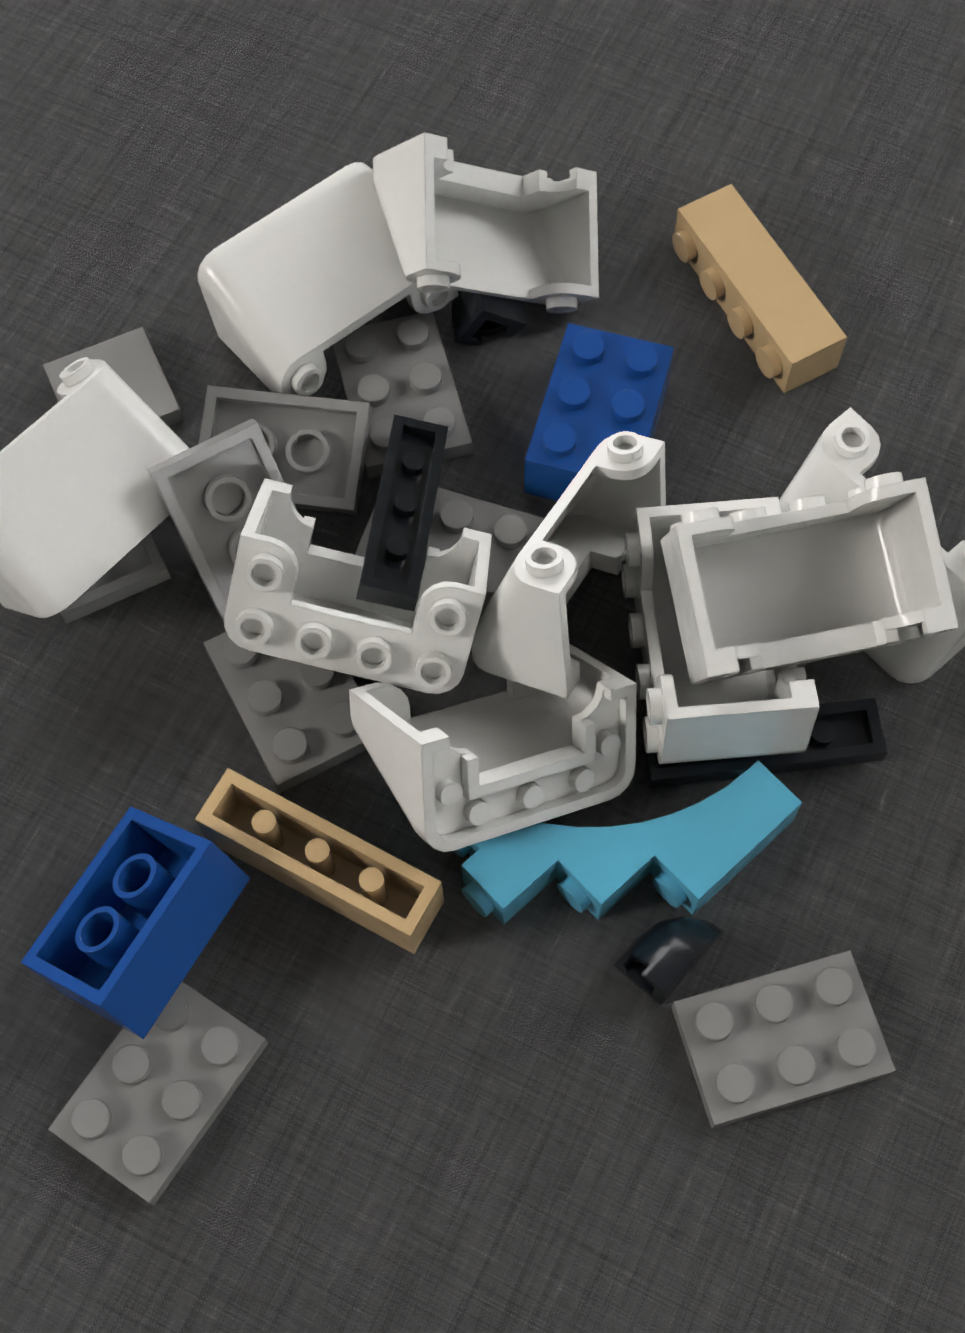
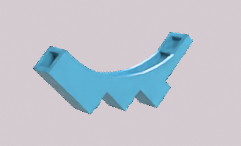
M758 760L725 788L699 803L670 815L644 822L611 827H574L541 822L453 852L461 858L467 853L471 856L461 865L463 883L466 885L461 891L467 901L483 917H487L492 912L503 925L556 877L561 881L557 884V888L564 899L578 912L582 913L587 908L597 920L605 915L649 873L655 877L652 883L665 901L675 908L682 904L694 915L794 821L802 801Z

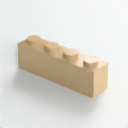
M727 185L678 208L675 232L672 235V243L677 256L684 263L689 262L699 276L701 287L710 300H716L724 310L729 326L735 336L739 339L744 338L755 353L761 372L767 378H773L782 392L786 393L837 368L847 336L733 185Z
M227 768L195 818L205 839L212 841L221 850L415 954L444 903L442 882L229 768Z

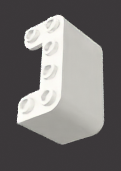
M902 472L881 474L864 480L863 487L848 491V500L826 504L824 495L811 496L788 503L789 512L768 516L764 506L740 510L725 517L719 516L718 507L698 509L680 515L681 522L670 525V531L660 541L691 685L907 643L959 628L926 477L903 481Z
M264 478L240 535L224 615V628L229 638L238 646L249 651L378 682H388L395 686L424 693L440 694L450 691L457 686L464 675L486 596L492 534L463 528L459 541L451 548L440 551L439 548L429 546L414 612L356 599L364 557L310 544L316 518L304 516L303 518L296 511L291 500L293 485Z
M778 497L636 508L634 532L624 533L626 564H622L621 570L623 594L625 599L634 598L636 613H629L628 616L631 648H641L643 664H636L635 676L638 699H646L648 717H643L644 746L646 753L656 752L659 764L802 753L807 749L820 706L815 680H806L805 667L792 665L691 685L660 541L670 531V525L681 522L680 515L703 508L718 507L719 516L725 517L740 510L764 506L767 516L781 513Z

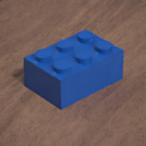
M568 323L525 457L524 493L558 501L596 447L604 439L623 431L634 432L638 435L653 438L669 384L674 347Z
M130 806L20 963L65 996L144 1039L250 880V877L212 841Z

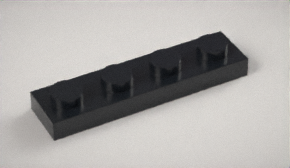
M394 414L356 599L414 612L419 596L448 432L447 426Z
M867 698L819 704L820 708L807 749L802 753L659 764L656 752L646 753L642 725L641 739L649 787L656 788L738 778L758 760L772 774L883 761L888 751L876 699Z

